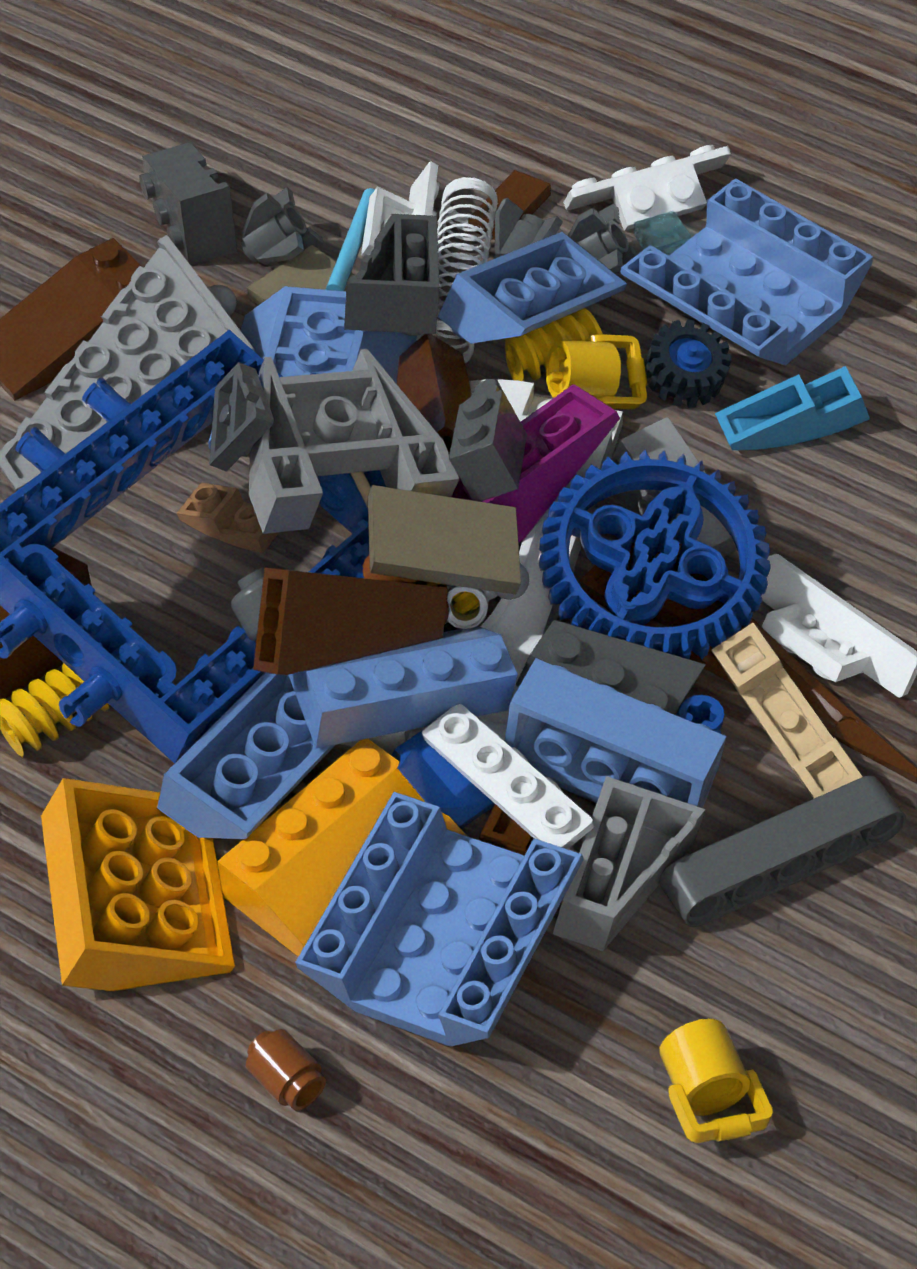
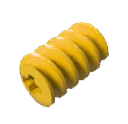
M583 308L572 313V315L569 314L522 336L505 338L506 362L512 379L524 381V371L527 370L534 381L541 378L540 366L544 365L546 369L547 357L554 342L558 340L588 341L590 336L602 334L600 326L592 313Z
M64 663L61 667L62 672L56 669L48 671L45 675V682L40 679L32 680L28 685V692L23 689L13 691L11 702L6 699H0V730L10 746L22 758L24 756L22 743L27 742L36 751L42 749L39 733L44 732L52 741L59 739L56 723H62L69 731L76 729V726L70 723L73 715L71 714L66 719L60 711L59 701L72 693L84 681ZM106 703V704H105L102 708H100V709H101L102 711L108 710V709H109V704Z

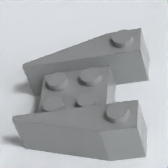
M368 349L360 350L353 371L279 377L272 357H264L258 377L274 417V422L254 443L250 451L249 497L263 534L309 529L323 495L317 476L380 470L386 487L446 497L452 496L459 477L449 460V453L443 439Z

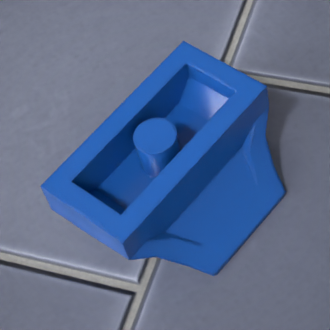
M421 730L395 748L391 756L400 761L398 770L423 800L439 806L441 812L450 816L459 828L462 829L492 809L495 803L424 740L423 730Z

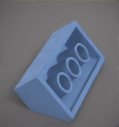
M560 232L458 273L439 312L438 318L451 327L458 337L465 339L470 344L517 337L624 291L627 283L570 237Z
M476 626L471 629L443 632V638L289 674L315 748L317 749L427 727L451 707L462 704L476 717L508 711L518 674L501 634Z
M535 658L510 701L504 742L511 748L515 747L536 770L544 777L551 778L560 788L595 803L598 801L605 778L608 776L703 808L718 771L727 736L713 731L706 725L693 723L666 712L657 705L647 704L622 694L608 685L598 684L573 674L564 667L551 665Z
M265 672L164 774L157 809L198 838L247 839L335 745L315 748L289 675Z

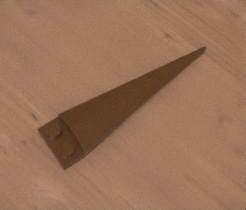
M633 542L631 545L630 559L627 567L628 571H630V563L635 546V543ZM679 544L680 548H679V552H678V555H677L675 567H674V570H673V571H676V572H677L678 566H679V558H678V557H679V553H680L682 544ZM657 552L656 556H652L648 562L651 563L653 558H657L661 552ZM595 565L579 580L580 586L592 600L609 610L606 606L604 594L612 573ZM690 574L696 580L708 581V578L702 574ZM638 590L635 595L633 594L628 602H631L633 597H637L641 590ZM667 598L656 617L643 626L676 627L691 624L712 615L722 608L724 603L717 600L706 608L693 609ZM752 618L750 624L754 623L780 659L785 671L832 737L917 784V768L838 700ZM710 646L708 655L703 659L691 651L689 660L706 664L704 669L732 683L712 652L713 647Z

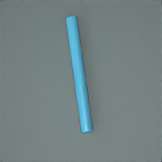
M368 188L363 192L325 290L344 291L363 242L369 197L375 189Z

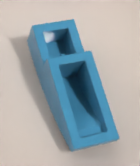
M846 366L805 385L798 374L715 413L732 451L783 447L811 441L870 420L862 396Z

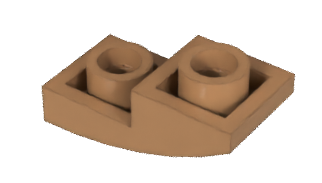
M200 483L177 512L179 520L210 537L251 551L264 553L279 533H262L252 503L244 502L239 489L234 487Z

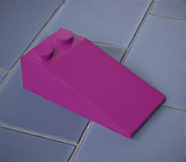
M573 384L521 421L527 433L519 488L481 501L516 507L518 543L526 538L557 499L563 487L569 484L620 420L617 411ZM459 478L451 497L472 500Z

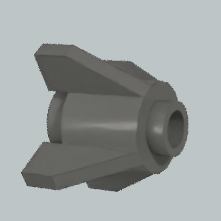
M288 187L274 197L266 193L252 205L241 232L243 239L241 246L244 253L253 262L259 261L261 264L269 265L272 262L292 260L309 246L313 245L318 248L324 244L323 238L310 227H306L302 216L294 208L293 192Z
M503 199L495 213V255L493 258H498L555 235L563 221L557 216L547 218L544 221L535 215H522L523 210L510 199Z
M615 204L599 211V213L594 208H591L580 214L568 234V237L615 274L621 273V267L639 254L632 246L628 245L627 238L618 225L620 224L619 208Z

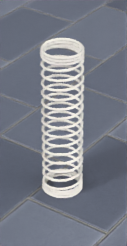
M463 177L453 180L446 186L443 192L437 228L439 262L442 260L446 264L440 265L439 263V270L444 273L439 275V280L442 282L440 284L439 297L447 296L449 293L443 291L441 287H451L453 282H446L442 278L446 276L455 278L459 273L447 272L444 269L445 267L452 266L457 269L468 270L487 262L489 258L490 241L492 239L498 198L493 187L477 178ZM476 189L487 194L492 201V205L483 198L474 195H459L449 200L447 199L455 191ZM461 198H473L486 204L490 210H488V213L481 207L471 204H459L451 207L450 203ZM467 207L477 209L486 215L489 222L487 223L478 216L458 213L454 209ZM468 218L477 219L483 223L488 230L487 233L483 231L485 228L468 224ZM451 219H453V220H455V221H457V222H460V223H459V224H455ZM456 227L463 231H479L482 233V236L476 237L466 233H453L450 229ZM456 237L465 241H477L481 245L475 247L466 243H452L449 238ZM453 246L460 250H475L479 253V255L472 256L465 253H451L446 248ZM445 251L447 254L442 255L441 252ZM452 256L461 260H473L477 265L471 266L460 262L450 263L445 258ZM439 299L438 307L443 306L444 302L441 299ZM437 320V335L451 339L460 338L438 332L437 330L453 331L445 322ZM424 334L418 335L416 341ZM468 341L462 345L452 346L455 349L469 346L468 350L463 353L465 363L470 360L474 351V343L470 344Z

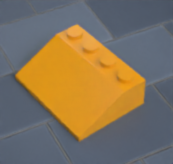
M368 738L357 742L259 825L247 839H243L217 861L223 898L299 957L393 792L424 801L398 770L400 761ZM442 813L447 830L467 836L450 816Z
M62 778L44 809L41 821L62 986L117 991L231 973L235 967L213 838L196 837L157 809L160 792Z

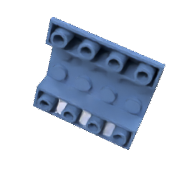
M735 178L707 200L705 228L669 256L649 245L621 267V274L701 323L709 325L711 329L756 356L787 365L842 319L873 263V256Z
M287 286L247 313L241 328V332L253 346L255 352L262 359L264 357H272L277 372L283 377L310 375L311 373L322 374L353 371L360 350L368 349L397 384L399 357L417 339V336H409L401 332L344 330L346 291ZM211 431L210 438H209V441H208L209 449L211 448V435H212V431Z
M393 792L297 958L296 966L357 1013L449 1047L487 1039L492 1034L581 866L583 856L580 853L535 838L525 856L447 830L439 806Z

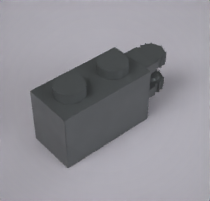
M495 378L486 379L477 384L472 391L471 397L459 405L449 460L473 501L478 502L519 488L527 438L525 429L504 391L501 389V385Z

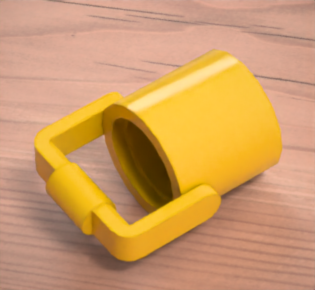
M596 334L590 336L588 341L558 340L551 346L546 363V382L548 391L553 398L575 384L612 409L633 410L646 401V386L648 384L644 358L641 357L639 341L634 336ZM617 348L626 349V365L632 397L615 396L621 377V360Z
M699 1019L675 1029L663 1040L660 1045L659 1054L673 1084L668 1089L669 1098L683 1131L691 1142L702 1143L712 1140L720 1142L751 1135V1132L764 1130L768 1126L773 1113L771 1104L756 1072L753 1069L745 1070L727 1028L721 1021L716 1019ZM746 1093L756 1113L752 1114L743 1113L713 1119L712 1122L698 1124L695 1116L711 1115L723 1111L736 1104Z

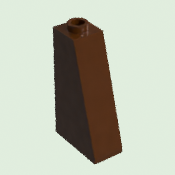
M424 334L400 355L397 385L443 439L450 455L459 405L470 398L472 392L463 353L432 334Z
M264 567L253 670L289 675L443 638L444 624L449 615V605L447 602L448 588Z

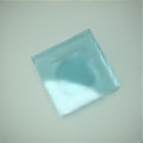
M675 211L634 222V236L643 250L652 245L669 256L692 238Z

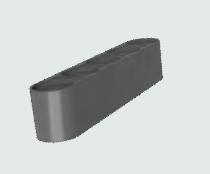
M865 776L675 861L664 870L660 876L659 884L686 925L699 927L890 840L903 828L906 822V815L875 776Z

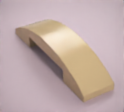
M751 623L712 649L714 656L749 709L813 799L863 777L785 671L780 659L754 623Z

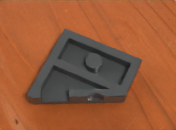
M238 362L215 387L209 465L226 472L241 456L245 457L249 454L254 443L274 422V417L255 368Z

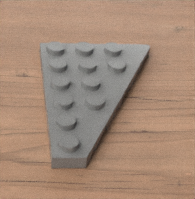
M168 235L158 240V250L144 268L141 266L137 268L131 276L129 285L119 292L101 316L103 323L89 342L83 340L75 351L73 360L65 364L44 393L47 398L32 418L25 417L19 425L15 437L7 441L1 449L0 469L15 491L41 473L38 468L15 450L17 443L25 433H30L32 428L37 427L55 446L66 454L107 423L103 417L82 401L86 390L92 383H96L97 379L103 378L118 394L132 404L228 330H231L255 352L253 346Z

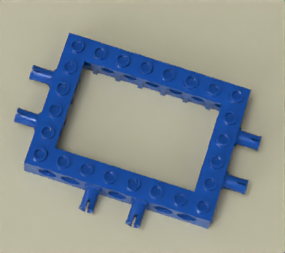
M231 330L226 331L132 404L118 394L103 378L97 379V382L92 383L86 390L82 401L103 417L107 423L66 454L55 446L37 427L32 428L30 433H25L17 443L15 450L38 468L41 473L0 503V605L10 614L0 622V644L2 643L3 645L0 649V658H8L15 649L34 635L84 681L72 693L59 701L60 711L66 719L75 711L78 713L71 719L70 723L72 725L82 726L87 722V719L108 703L174 764L265 673L253 670L256 642L247 636L243 628L237 626L231 631L226 643L209 657L206 654L200 657L194 670L177 685H174L173 681L177 672L174 661L163 650L158 653L131 628L133 623L126 617L121 619L94 595L95 589L89 583L84 586L57 561L59 556L51 549L209 426L213 421L215 387L238 362L255 368L257 374H259L264 359ZM380 470L364 471L370 487L372 485L386 487ZM351 473L317 476L323 491L319 505L349 530L352 535L338 547L331 545L326 550L322 560L308 572L364 578L363 563L369 555L368 508Z

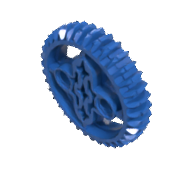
M644 450L640 454L639 460L634 461L625 452L621 456L618 465L609 457L603 461L601 470L591 464L586 469L585 478L576 474L575 478L571 480L570 488L563 487L559 493L558 502H553L550 506L548 517L543 523V537L540 538L539 542L541 553L539 568L540 571H543L542 583L544 588L550 589L548 596L550 605H560L558 610L560 620L573 618L571 625L686 659H690L691 651H693L698 657L703 659L708 655L710 646L715 648L727 638L738 633L741 630V626L746 627L750 624L753 612L755 613L759 610L762 602L761 596L766 592L768 586L766 577H768L771 569L770 561L767 560L770 547L769 543L764 542L766 537L765 526L757 525L759 520L758 510H747L749 505L748 494L734 497L736 492L735 481L722 485L720 483V470L708 475L703 472V461L697 463L693 468L686 465L684 454L677 459V462L668 461L665 450L659 454L658 460L650 459L647 451ZM633 490L661 491L648 504L643 516L617 505H604L596 509L593 514L587 512L589 508L598 502L619 493ZM700 505L723 524L733 539L739 554L738 579L729 575L725 559L719 551L697 541L704 521ZM677 514H680L677 517V519H674L671 524H668L672 520V518H675ZM612 534L619 539L611 541L603 538L601 535ZM571 535L581 539V545L591 563L612 573L604 594L609 612L600 607L587 595L571 570L569 559ZM633 542L635 543V546L630 563V571H628L627 567L630 559L631 545ZM679 544H682L681 550H680V553H679V557H678V558H679V566H678V570H677V572H676V571H673V570H674V567H675L677 555H678L679 548H680ZM657 552H661L657 558H653L651 563L648 562L652 556H656ZM690 574H702L708 578V581L696 580ZM638 590H641L637 597H633L632 601L628 602L633 594L635 595ZM667 598L693 609L706 608L717 600L724 603L723 607L712 615L691 624L676 627L643 626L656 617Z

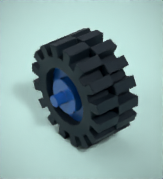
M687 319L685 327H682L680 320L672 321L670 329L665 324L660 328L659 333L654 335L645 359V371L647 379L651 378L648 385L650 389L655 391L661 388L659 398L665 401L670 395L674 397L672 405L679 407L682 400H687V406L691 408L696 407L698 399L702 405L710 402L711 397L715 398L719 394L730 368L731 354H727L730 348L727 341L719 344L722 337L720 333L715 331L710 335L707 333L710 326L702 323L700 329L694 328L695 320Z

